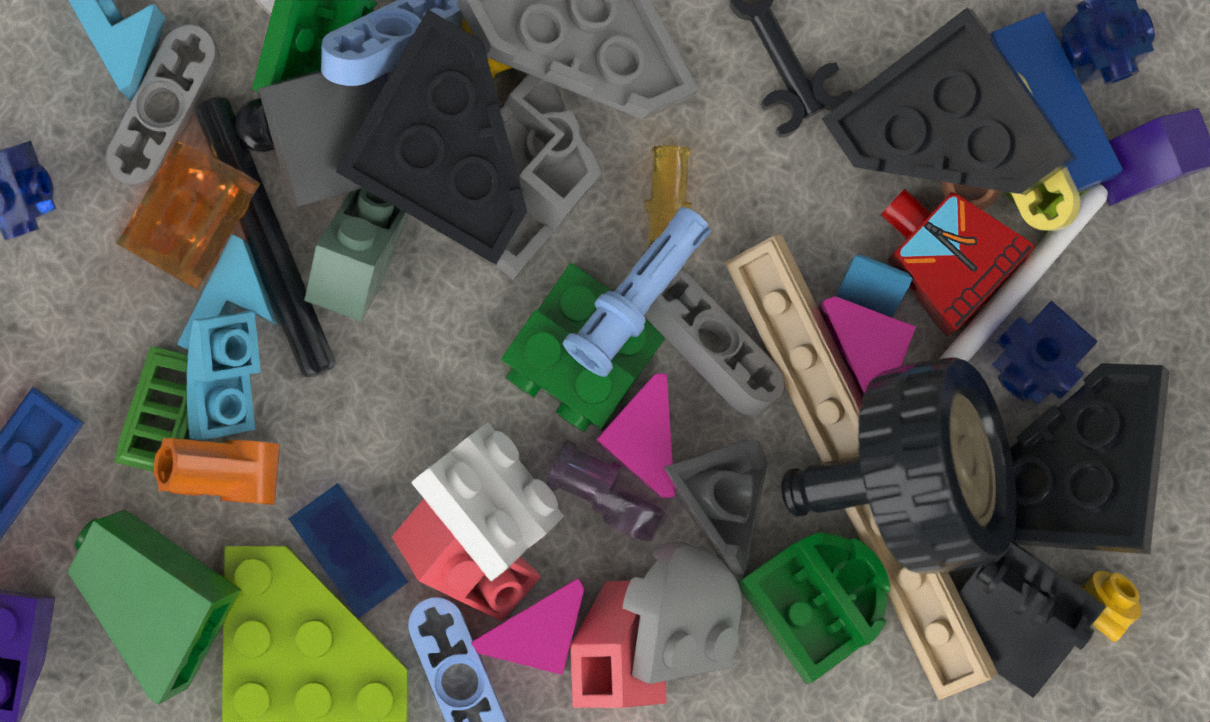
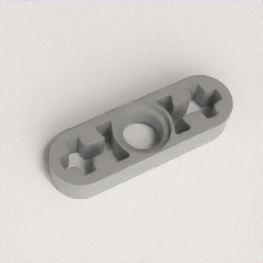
M182 25L167 34L107 148V168L112 176L125 186L136 189L145 188L154 184L161 177L196 110V106L201 101L218 68L220 61L219 48L210 34L203 28L196 25ZM195 40L200 41L198 48L205 55V58L201 64L191 61L187 65L182 77L186 82L192 83V86L186 92L177 82L162 76L165 70H169L177 77L183 65V60L177 54V49L181 45L191 47ZM165 91L176 94L180 102V108L175 118L166 123L152 121L148 115V104L151 98L157 93ZM141 122L152 133L165 137L160 145L151 137L149 138L143 150V155L150 160L149 166L145 170L136 167L129 175L126 174L128 165L121 158L126 150L136 152L142 144L145 136L139 131H134L137 123Z
M680 269L665 290L649 307V310L644 315L645 318L734 409L751 416L763 413L784 391L785 384L781 370L689 274ZM667 292L675 299L670 303L662 296ZM691 313L695 318L688 325L684 319ZM699 329L713 332L720 339L723 352H713L706 348L700 340ZM734 357L738 363L731 369L727 363ZM752 378L757 382L759 388L757 390L752 389L747 381Z

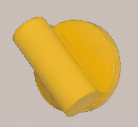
M1097 571L1087 582L1079 585V587L1106 604V608L1092 625L1112 642L1119 640L1128 627L1141 616L1140 594L1136 586L1124 575Z

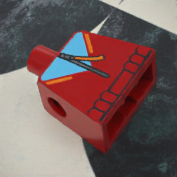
M904 189L880 214L906 239L887 259L888 263L893 268L910 274L909 277H912L908 289L940 331L946 336L955 332L1035 247L1029 240L953 192L931 213L909 191Z

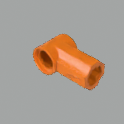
M163 438L162 445L159 451L155 453L153 475L158 483V491L183 495L220 496V501L275 505L280 444L229 439L225 440V443Z

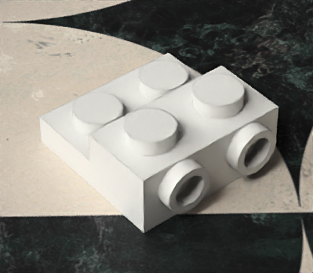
M489 422L468 436L411 482L490 581L508 569L529 547L545 536L564 517L557 508L558 502L552 490L543 481L532 477L519 461L518 450L511 439L504 433L495 431Z

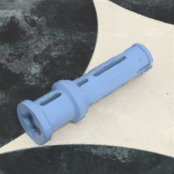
M680 207L676 215L668 223L669 225L656 238L625 280L620 283L614 292L607 291L605 294H601L595 301L597 310L577 334L569 333L563 341L567 352L589 371L601 377H606L613 368L611 360L630 336L638 337L643 331L644 323L646 322L644 315L649 310V307L669 285L695 249L711 233L708 223L691 209Z

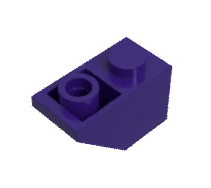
M0 589V722H21L45 663L56 597Z

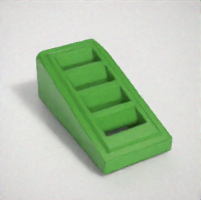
M150 346L114 458L115 463L153 472L155 453L138 449L141 437L161 442L163 438L191 440L189 437L187 413V385L157 378L160 366L187 373L188 355ZM154 390L184 397L181 407L176 408L151 402ZM147 414L176 420L173 432L145 425Z

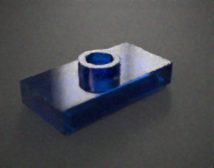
M340 483L331 487L288 518L358 618L367 614L410 582Z

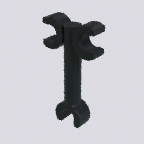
M729 0V6L736 16L752 22L788 91L775 90L767 94L761 103L764 111L778 104L787 106L791 111V120L776 128L775 133L778 138L794 134L800 127L803 119L805 120L821 112L823 109L832 111L853 95L851 90L843 92L839 96H830L824 91L823 81L831 78L839 71L837 63H827L821 66L814 74L812 82H810L771 10L773 0H762L754 6L747 5L743 0Z

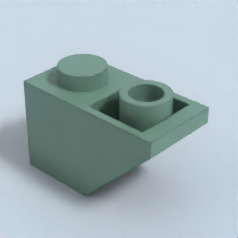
M364 188L349 192L316 244L304 301L362 321L380 290L408 214Z

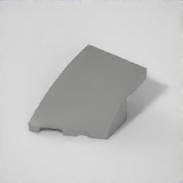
M530 74L509 95L501 108L524 195L527 213L544 226L534 237L527 231L526 244L515 232L497 265H495L512 280L517 277L602 174L591 149L581 140L579 134L580 126L572 109H566L555 84Z

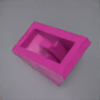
M836 296L824 300L818 306L862 398L867 386L874 377L884 371L902 366L916 328L915 326Z
M667 373L654 374L596 441L660 499L675 497L674 486L664 469L665 466L673 464Z
M578 577L476 638L471 644L479 654L563 675L585 589Z

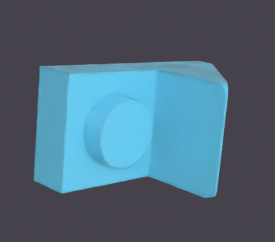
M68 0L119 91L132 102L154 60L166 17L155 4L124 19L114 0Z
M231 234L177 345L189 350L193 320L233 314L236 306L245 311H253L256 316L279 326L270 296L250 246L237 236Z

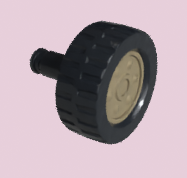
M950 357L923 361L878 374L870 381L861 402L858 424L859 456L809 465L802 471L798 468L789 469L782 478L781 492L784 504L788 511L796 517L806 516L809 511L822 513L869 504L876 526L891 554L903 567L918 574L958 571L991 564L1006 554L1013 539L1017 499L1014 467L1007 433L998 406L987 383L978 370L964 359Z

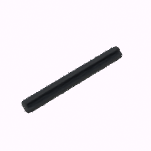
M220 96L207 99L198 104L195 110L204 136L301 374L304 377L319 376L335 367V359L312 303L304 301L306 288L250 151L237 136L235 129L236 117L229 100Z

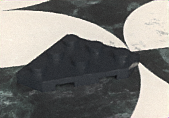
M969 8L964 9L822 118L855 168L1027 195L1077 159L975 12Z
M428 9L335 172L497 265L524 219L527 207L482 40Z
M1101 363L1083 379L1086 384L1059 407L1056 405L1051 406L1016 436L1019 441L1010 448L1017 499L1013 542L1018 545L1150 554L1170 373L1164 365Z

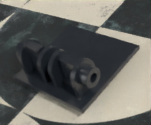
M1013 541L1006 554L998 561L978 566L958 592L998 674L1032 698L1036 696L1074 647L1082 650L1087 645L1094 633V629L1091 628L1092 624L1106 608V604Z

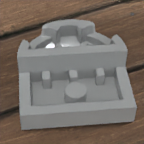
M670 542L658 547L652 552L654 558L658 559V561L651 567L645 578L633 577L631 579L623 602V609L640 615L632 676L648 684L733 667L734 654L739 641L738 628L742 609L741 591L735 576L713 554L685 542Z

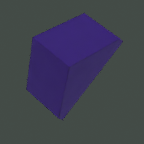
M1199 108L1158 117L1109 140L1123 171L1117 177L1100 184L1108 191L1107 203L1109 206L1210 168V134Z

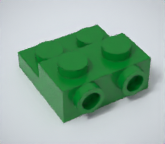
M570 262L538 310H534L502 356V363L510 368L504 378L533 398L536 397L540 389L560 402L555 413L580 431L585 433L590 424L602 431L665 337L645 318L646 322L644 323L643 331L638 337H629L611 360L613 368L606 377L596 375L583 367L567 352L563 341L569 333L577 334L597 310L595 306L597 298L601 294L612 290Z

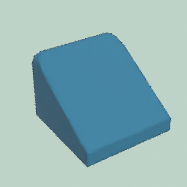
M858 254L848 263L836 297L893 317L910 286L912 277H909L910 274Z

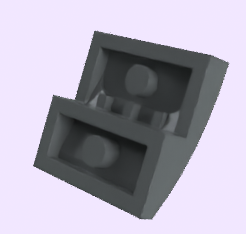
M321 71L306 72L258 88L291 207L318 202L362 188L335 171L387 82V73L363 85L345 86L329 81L323 76Z

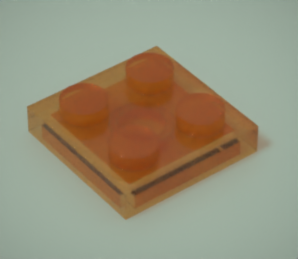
M177 140L116 244L198 290L207 273L215 266L219 253L238 220L246 213L249 202L260 183L245 173Z

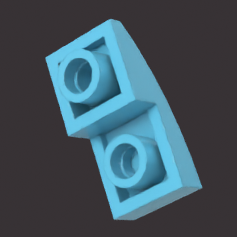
M245 311L193 320L187 362V413L189 437L191 439L202 441L255 430L250 374L261 373L255 312Z

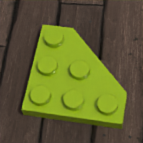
M225 546L224 578L240 588L241 591L223 623L222 722H408L409 668L365 626L366 624L305 565L306 563L289 546Z

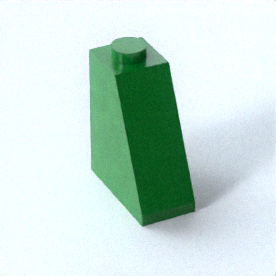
M122 510L100 519H92L81 530L75 541V549L78 552L68 570V574L148 698L159 705L189 688L241 589L127 510Z

